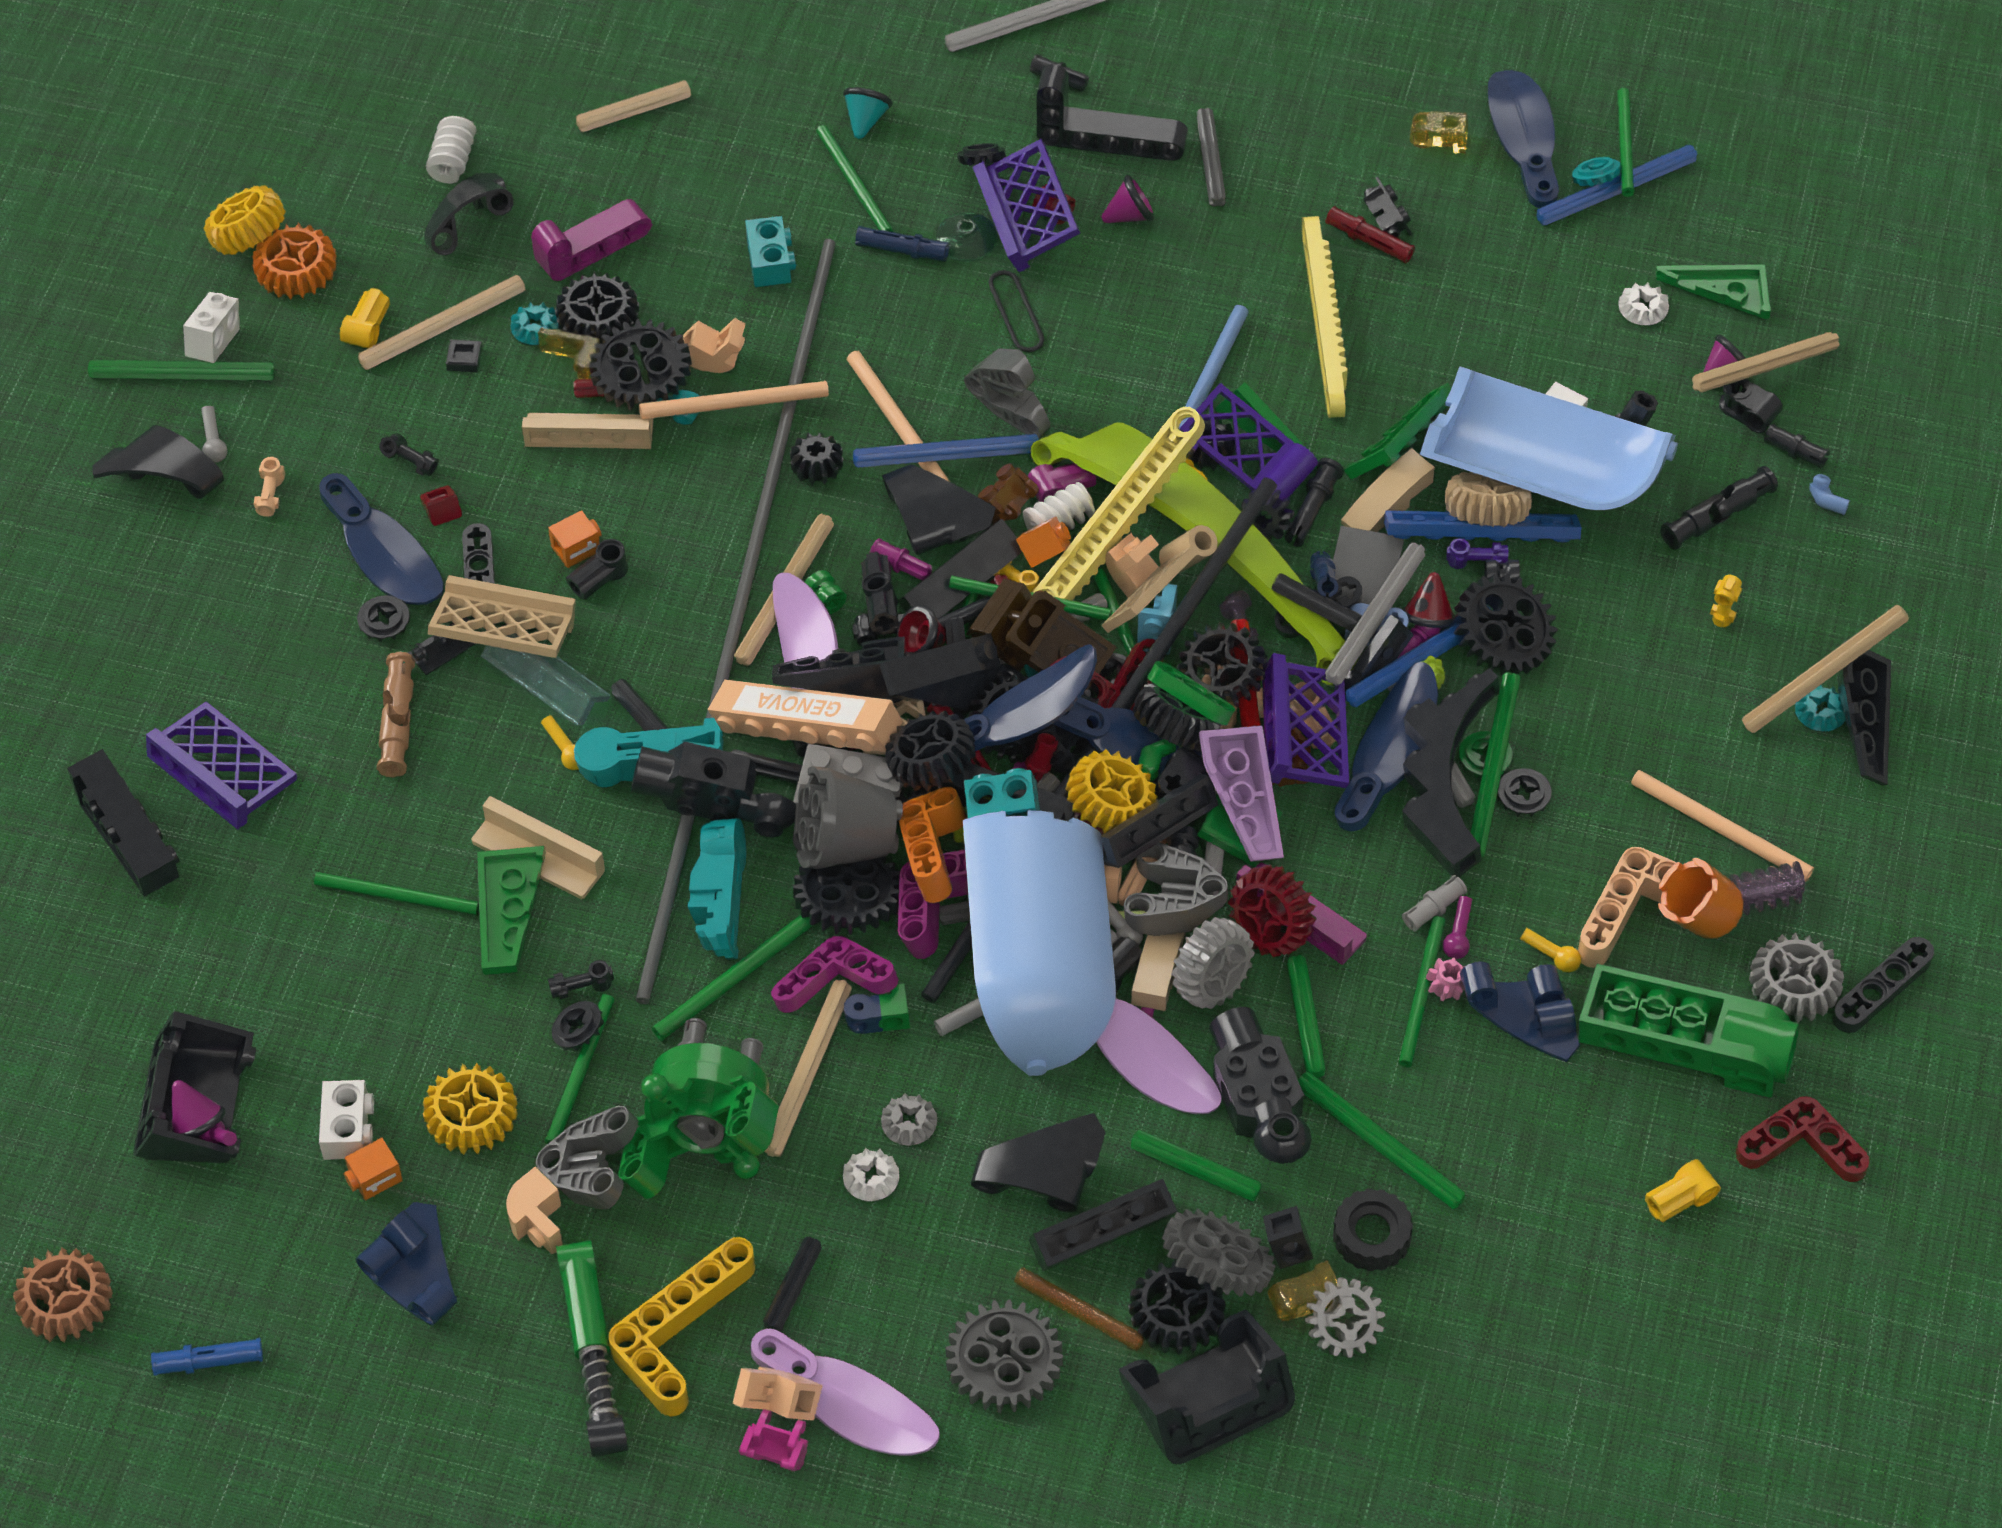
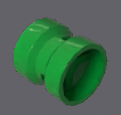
M828 570L817 571L805 581L822 601L829 615L837 612L845 604L847 595L840 586L835 585V579Z

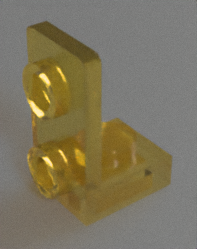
M539 329L538 338L542 352L575 358L573 370L577 372L578 379H591L589 364H591L590 354L596 353L594 345L595 343L600 344L599 339L588 335L562 332L558 329Z

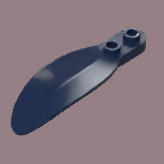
M1514 70L1496 72L1488 81V105L1495 131L1507 154L1520 167L1521 177L1529 202L1537 208L1544 207L1557 201L1559 186L1551 162L1555 145V128L1548 100L1542 89L1528 75ZM1545 187L1548 190H1541L1539 188Z
M333 473L321 480L319 489L322 501L343 525L344 537L355 562L365 576L379 590L388 596L399 598L404 603L412 605L431 603L443 594V580L435 564L419 542L402 525L384 512L370 507L368 501L345 475ZM333 492H341L340 495H332ZM354 513L359 514L356 517H351L350 515Z
M1091 644L1079 648L998 697L981 714H975L964 719L975 738V751L985 746L1000 745L1022 739L1048 727L1061 718L1073 707L1087 688L1097 662L1096 648Z
M1425 662L1415 663L1401 676L1379 708L1359 744L1352 767L1353 778L1335 807L1337 824L1343 830L1357 831L1368 824L1383 795L1405 778L1403 763L1408 755L1415 750H1421L1406 734L1403 717L1406 716L1407 711L1412 706L1418 703L1422 704L1428 698L1438 706V687L1433 669Z
M1082 697L1078 699L1068 712L1053 723L1060 728L1089 740L1099 753L1107 749L1111 755L1119 751L1124 759L1131 756V762L1135 765H1138L1141 750L1145 746L1163 739L1159 738L1157 734L1150 732L1147 727L1142 726L1139 720L1135 718L1132 710L1122 708L1104 709L1100 705ZM1087 719L1093 723V729L1087 725ZM1193 750L1203 758L1202 751L1197 752L1196 750ZM1174 753L1161 758L1158 777ZM1206 769L1202 774L1208 775Z

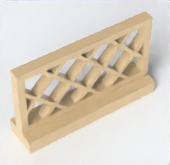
M449 575L445 584V593L428 625V634L556 658L567 632L571 633L574 627L576 599ZM473 616L475 619L465 622L462 618ZM450 621L455 624L453 626L440 625ZM504 622L507 625L497 628L493 624ZM482 627L487 630L485 632L474 631ZM536 628L538 632L529 634L526 630ZM516 633L519 636L517 638L506 637L507 635ZM548 639L552 643V645L542 644L538 642Z

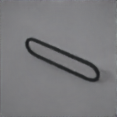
M1007 270L993 273L988 281L989 288L1015 346L1025 352H1034L1040 349L1044 343V335L1018 277L1013 272ZM1009 275L1014 279L1039 335L1040 341L1036 346L1024 347L1018 342L993 285V280L997 276Z

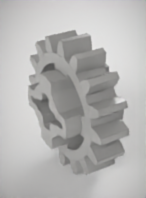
M1341 1277L1338 1278L1337 1287L1332 1282H1325L1326 1292L1322 1293L1315 1290L1313 1294L1318 1299L1317 1303H1307L1306 1306L1314 1311L1313 1316L1305 1318V1322L1315 1326L1308 1333L1309 1336L1313 1338L1321 1337L1317 1346L1321 1349H1326L1330 1345L1329 1353L1338 1356L1341 1348L1343 1355L1346 1357H1352L1353 1348L1362 1354L1365 1353L1364 1343L1367 1341L1376 1344L1377 1341L1372 1335L1373 1332H1381L1384 1329L1381 1325L1377 1324V1319L1385 1317V1313L1377 1311L1375 1308L1382 1302L1381 1299L1369 1297L1373 1291V1288L1370 1286H1364L1360 1290L1361 1281L1352 1279L1348 1286L1347 1280ZM1352 1294L1362 1301L1365 1308H1359L1355 1305V1299L1352 1297ZM1333 1299V1303L1327 1309V1311H1325L1326 1306ZM1346 1312L1357 1315L1346 1319L1344 1323L1333 1320L1344 1316ZM1363 1324H1365L1363 1330H1362L1361 1333L1357 1336V1332H1358L1359 1329L1363 1326ZM1326 1326L1332 1327L1335 1330L1338 1341L1329 1335L1325 1328Z

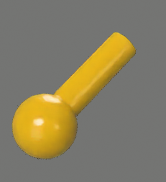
M552 715L545 717L541 724L562 751V764L567 769L578 770L579 768L574 756L575 744L571 743Z
M1528 928L1524 930L1520 937V940L1553 958L1555 966L1563 972H1573L1581 964L1579 951L1572 946L1559 947Z

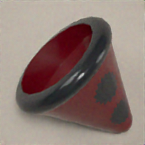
M1432 572L1402 610L1406 612L1408 621L1415 625L1429 628L1452 626L1455 623L1452 621L1455 614L1452 612L1440 575L1437 572Z
M916 605L903 615L898 626L897 637L905 636L907 656L946 645L945 629L931 608L925 605Z

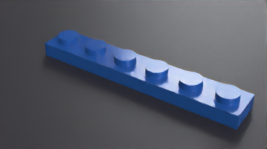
M1385 511L1384 517L1387 534L1399 539H1407L1411 536H1424L1428 539L1437 540L1447 536L1465 540H1473L1475 537H1488L1495 541H1503L1507 538H1520L1524 541L1533 542L1542 538L1553 539L1557 542H1569L1571 539L1581 538L1582 528L1577 515L1529 514V516L1525 517L1524 521L1518 522L1515 525L1507 524L1505 527L1500 525L1494 527L1483 525L1481 527L1480 524H1469L1468 521H1460L1457 517L1451 516L1450 512Z

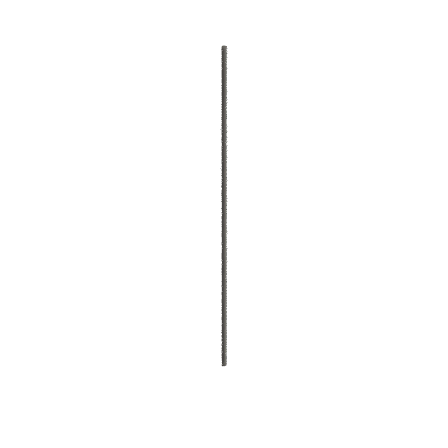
M826 239L823 243L788 385L802 384L836 246L835 241L831 239ZM797 400L784 402L709 706L724 680H729ZM707 710L706 718H712ZM681 815L636 996V1001L640 1004H648L650 1001L695 815Z

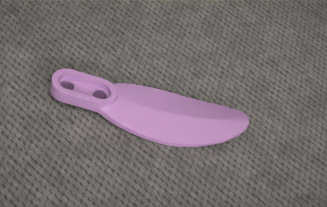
M790 573L778 574L773 581V603L784 662L808 656H816L819 660L825 659L828 655L832 654V650L838 649L836 631L827 609L816 593L804 581Z
M1115 998L1111 1018L1096 1043L1117 1072L1142 1094L1169 1108L1191 1114H1207L1215 1111L1221 1103L1220 1091L1213 1079L1197 1060L1156 1020L1134 1005Z
M775 1329L761 1330L753 1337L751 1356L758 1365L799 1375L823 1385L815 1417L846 1440L872 1451L899 1456L924 1453L938 1443L939 1429L932 1418L910 1399L881 1379L844 1361L830 1357L815 1356L811 1351ZM770 1347L775 1350V1353L766 1355L762 1350ZM796 1366H801L805 1369V1372L797 1374L792 1369Z

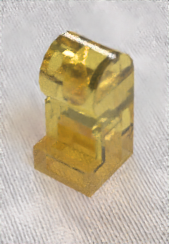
M1431 111L1415 114L1411 124L1410 142L1419 148H1429L1432 146L1453 147V153L1465 154L1468 140L1467 113Z
M1328 1260L1315 1265L1313 1271L1293 1279L1282 1280L1268 1290V1297L1279 1320L1287 1321L1313 1313L1314 1311L1306 1307L1307 1303L1316 1304L1318 1301L1313 1292L1316 1290L1325 1293L1324 1283L1327 1281L1332 1282L1337 1287V1279ZM1333 1299L1328 1303L1326 1308L1331 1306V1304L1333 1303Z

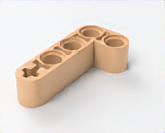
M1631 847L1622 854L1582 929L1578 947L1582 964L1591 968H1595L1596 964L1604 965L1641 895L1661 903L1662 891L1658 889L1659 884L1665 873L1676 863L1675 861L1641 847ZM1607 918L1613 921H1605L1604 919ZM1596 938L1599 939L1600 942H1597L1596 945H1594L1596 942Z

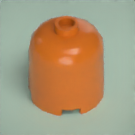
M1693 858V861L1685 864L1675 863L1665 873L1659 884L1658 889L1662 891L1661 904H1658V908L1664 917L1702 938L1716 939L1728 934L1737 926L1742 917L1744 903L1742 893L1738 887L1709 863L1699 858Z

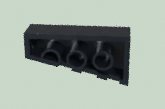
M103 749L67 768L79 806L144 897L179 878L176 864L180 862L178 855L170 844L165 846L158 826L155 822L150 823L142 804L138 799L134 798L125 780L119 775Z

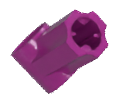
M1074 462L1057 468L1050 464L1039 465L1028 474V477L1039 488V493L1036 495L1038 502H1044L1046 497L1055 496L1057 491L1065 490L1069 484L1076 485V482H1080L1085 488L1096 486L1095 474L1080 468Z

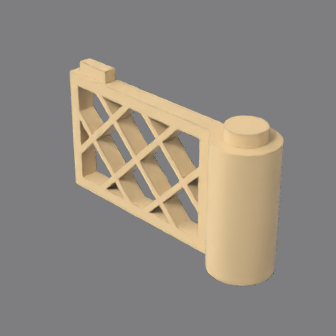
M1199 525L1163 546L1159 554L1161 565L1101 625L1106 632L1112 631L1137 616L1177 574L1184 572L1212 555L1216 551L1218 544L1213 530L1207 526Z

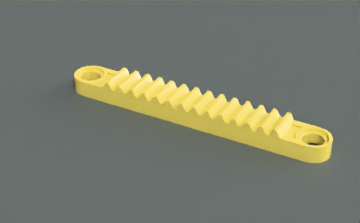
M1319 216L1303 217V246L1328 418L1345 417L1344 390H1346L1348 369L1346 367V358L1344 357L1343 338H1341L1342 328H1340L1339 309L1337 308L1338 300L1336 299V289H1334L1335 280L1333 279L1332 260H1330L1329 241L1322 239Z
M1182 407L1170 416L1035 588L1034 593L1039 590L1046 591L1053 597L1073 600L1075 596L1081 595L1082 587L1089 585L1090 577L1096 575L1098 567L1106 563L1107 552L1122 541L1124 534L1130 532V526L1138 522V516L1146 512V506L1154 502L1155 494L1161 493L1162 485L1170 481V475L1178 471V465L1186 461V455L1202 436L1205 423L1195 409ZM1187 417L1194 418L1195 424L1190 431H1180L1179 426L1183 419Z

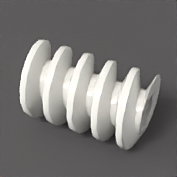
M449 116L439 122L426 163L427 172L435 180L442 183H456L459 180V175L464 173L465 164L468 161V155L474 141L473 137L476 134V126L471 121L459 116Z
M1076 482V485L1069 484L1065 490L1057 491L1055 496L1046 497L1044 502H1037L1033 508H1026L1023 511V518L1028 530L1054 516L1057 517L1059 522H1063L1069 530H1072L1075 527L1073 518L1079 524H1083L1085 522L1084 512L1091 518L1096 511L1087 489L1080 482Z

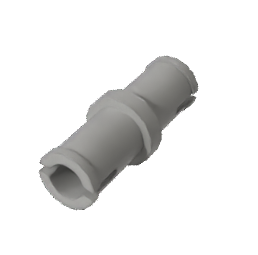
M1453 875L1435 891L1429 890L1423 895V900L1407 912H1404L1402 914L1404 923L1410 930L1417 931L1435 915L1441 916L1444 914L1447 906L1460 896L1466 894V885L1459 877Z

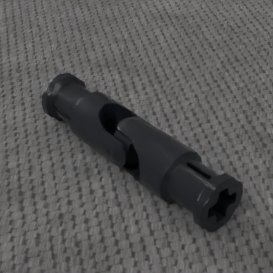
M1761 466L1757 469L1756 474L1747 479L1741 478L1727 486L1719 494H1715L1684 511L1679 519L1672 523L1665 522L1661 525L1660 529L1664 542L1671 549L1676 550L1687 539L1701 536L1730 518L1734 512L1743 511L1757 502V498L1762 495L1774 493L1778 487L1775 474L1768 467ZM1709 514L1714 517L1713 520H1710Z

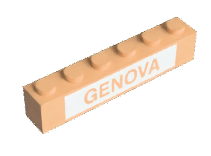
M724 680L708 708L712 718H715L721 731L725 733L749 734L754 737H772L783 741L795 740L809 744L833 745L838 748H857L864 751L886 752L885 745L891 742L890 735L897 733V726H901L903 722L893 702L887 699Z

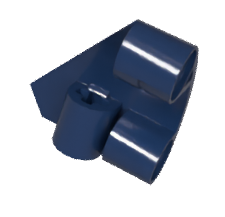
M1474 962L1461 969L1460 976L1469 1004L1494 1025L1525 1044L1565 1062L1578 1050L1580 1043L1576 1033L1573 1006L1570 998H1565L1555 966L1547 964L1535 967L1528 972L1527 981L1494 982L1490 965L1486 962Z
M413 1202L381 1231L382 1234L356 1258V1263L380 1289L399 1305L429 1325H434L457 1303V1297L451 1285L444 1257L436 1205Z

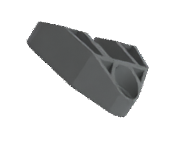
M998 348L964 377L966 387L994 415L1024 434H1036L1040 438L1051 427L1048 416L1034 392L1026 390L1036 378L1028 359L1021 350Z
M1159 842L1137 856L1136 863L1139 872L1145 878L1162 885V893L1131 894L1124 901V914L1127 924L1138 933L1161 936L1191 932L1227 902V881L1201 857ZM1152 857L1157 859V861L1146 862L1142 858ZM1214 891H1221L1217 895H1208ZM1141 909L1144 910L1146 913L1137 915L1132 913L1130 910Z
M616 1106L574 1123L542 1148L536 1158L537 1168L574 1203L601 1210L609 1209L618 1201L624 1183L613 1170L608 1168V1162L605 1160V1157L609 1154H615V1152L625 1147L631 1141L637 1130L638 1120L624 1106ZM560 1158L556 1165H554L551 1168H548L550 1162H552L554 1159Z

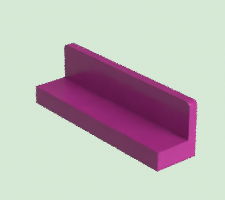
M1261 862L1257 865V868L1262 867L1266 864ZM1244 865L1237 872L1236 881L1242 875L1248 873L1251 868ZM1259 888L1257 892L1258 897L1264 894V889ZM1310 895L1308 898L1309 903L1316 905L1311 914L1317 920L1311 925L1314 932L1307 938L1308 942L1341 965H1344L1366 941L1367 934Z

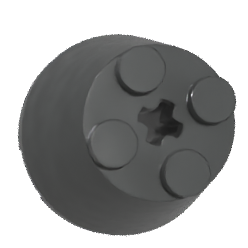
M811 766L808 768V776L810 778L807 784H800L794 820V834H798L799 842L802 846V850L797 852V858L803 868L821 869L886 857L889 853L895 854L897 852L899 840L898 835L895 833L896 823L902 817L903 804L901 800H895L891 790L827 767Z

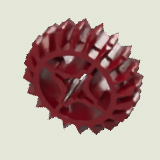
M1270 864L1258 868L1255 867L1236 881L1237 884L1230 890L1233 897L1227 902L1234 909L1228 916L1234 918L1237 924L1245 928L1246 932L1250 934L1249 938L1254 942L1251 949L1259 948L1261 955L1271 953L1273 957L1282 954H1291L1308 941L1307 938L1314 932L1311 925L1317 920L1311 914L1316 905L1309 903L1308 898L1312 893L1304 892L1302 889L1304 881L1296 882L1294 880V872H1287L1285 874L1283 866L1273 868ZM1259 888L1264 889V894L1260 897L1257 896ZM1281 926H1288L1286 933L1280 932Z

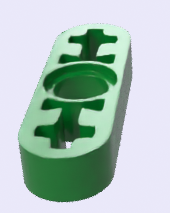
M1160 661L1154 663L1148 675V679L1211 721L1220 725H1228L1235 712V708L1230 703L1176 668Z

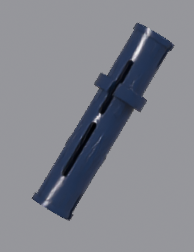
M859 226L856 232L855 244L857 246L911 255V258L914 259L923 257L943 262L947 260L949 254V242L923 238V235L915 234V236L903 235Z
M1316 551L1310 558V568H1313L1310 569L1311 576L1316 580L1318 592L1324 597L1326 593H1328L1329 597H1332L1339 588L1335 578L1336 572L1333 570L1336 569L1335 563L1327 552L1323 551V555H1320V551Z

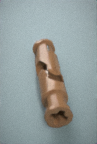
M406 652L390 653L386 658V665L389 669L383 688L384 708L382 709L379 734L381 759L377 762L376 768L381 775L386 777L402 776L407 770L404 755L409 746L411 715L408 708L409 702L413 697L414 687L411 671L415 667L416 660L411 654Z

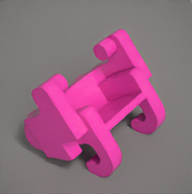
M763 1409L757 1424L753 1423L752 1426H748L739 1449V1454L756 1460L765 1459L781 1464L782 1468L794 1472L800 1470L807 1453L808 1440L801 1438L799 1441L800 1434L805 1432L806 1422L798 1419L792 1432L766 1424L770 1423L772 1412Z

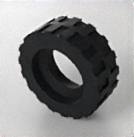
M1371 1188L1361 1192L1356 1191L1352 1196L1346 1197L1343 1200L1342 1205L1336 1211L1334 1219L1333 1241L1336 1242V1250L1342 1254L1343 1259L1347 1263H1352L1358 1269L1364 1268L1367 1271L1380 1269L1382 1271L1391 1265L1395 1266L1401 1258L1405 1257L1407 1248L1410 1247L1413 1223H1411V1213L1406 1209L1407 1205L1397 1199L1398 1196L1393 1193H1386L1385 1190H1372ZM1367 1215L1380 1216L1388 1222L1390 1235L1381 1244H1366L1356 1235L1355 1226L1357 1222Z

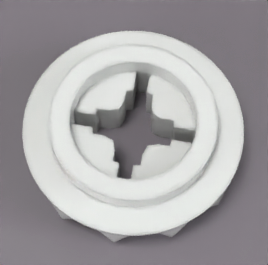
M1635 283L1632 288L1624 289L1622 296L1619 298V309L1621 314L1632 323L1639 325L1656 324L1663 320L1668 313V295L1662 294L1660 287L1651 288L1649 283L1645 286H1639ZM1639 298L1644 299L1645 302H1650L1649 310L1643 303H1639Z
M865 1148L862 1153L852 1154L849 1162L844 1164V1185L850 1194L860 1200H881L890 1195L898 1184L899 1167H897L893 1156L884 1154L881 1149L869 1151ZM876 1165V1171L879 1176L873 1175L866 1184L865 1172L863 1171H869L871 1167Z

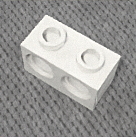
M209 292L183 325L185 356L211 363L217 360L240 330L238 298L225 296L222 293Z
M365 1080L323 1081L319 1145L324 1160L345 1159L347 1155L372 1143L373 1130L372 1124H368V1114H374V1095L367 1092ZM354 1102L351 1106H343L345 1103ZM345 1133H353L349 1137H341Z

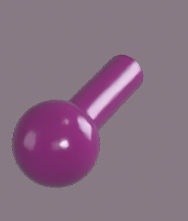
M1467 896L1459 897L1452 933L1447 935L1443 941V951L1450 958H1463L1470 949V943L1465 934L1472 898Z
M222 1121L206 1133L198 1136L201 1140L216 1144L223 1143L228 1146L234 1145L237 1141L236 1134L226 1130Z

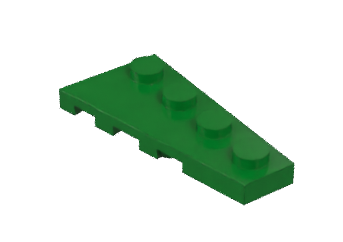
M1446 383L1425 394L1402 416V420L1395 423L1382 434L1384 438L1361 453L1364 457L1363 459L1350 463L1344 469L1350 480L1382 464L1388 467L1395 463L1401 457L1399 451L1408 448L1417 440L1415 434L1421 433L1432 423V416L1439 415L1448 407L1445 403L1452 389L1451 386Z
M545 846L477 852L483 975L518 972L546 855Z

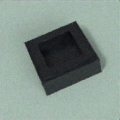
M450 339L446 360L447 371L478 372L482 352L481 341Z

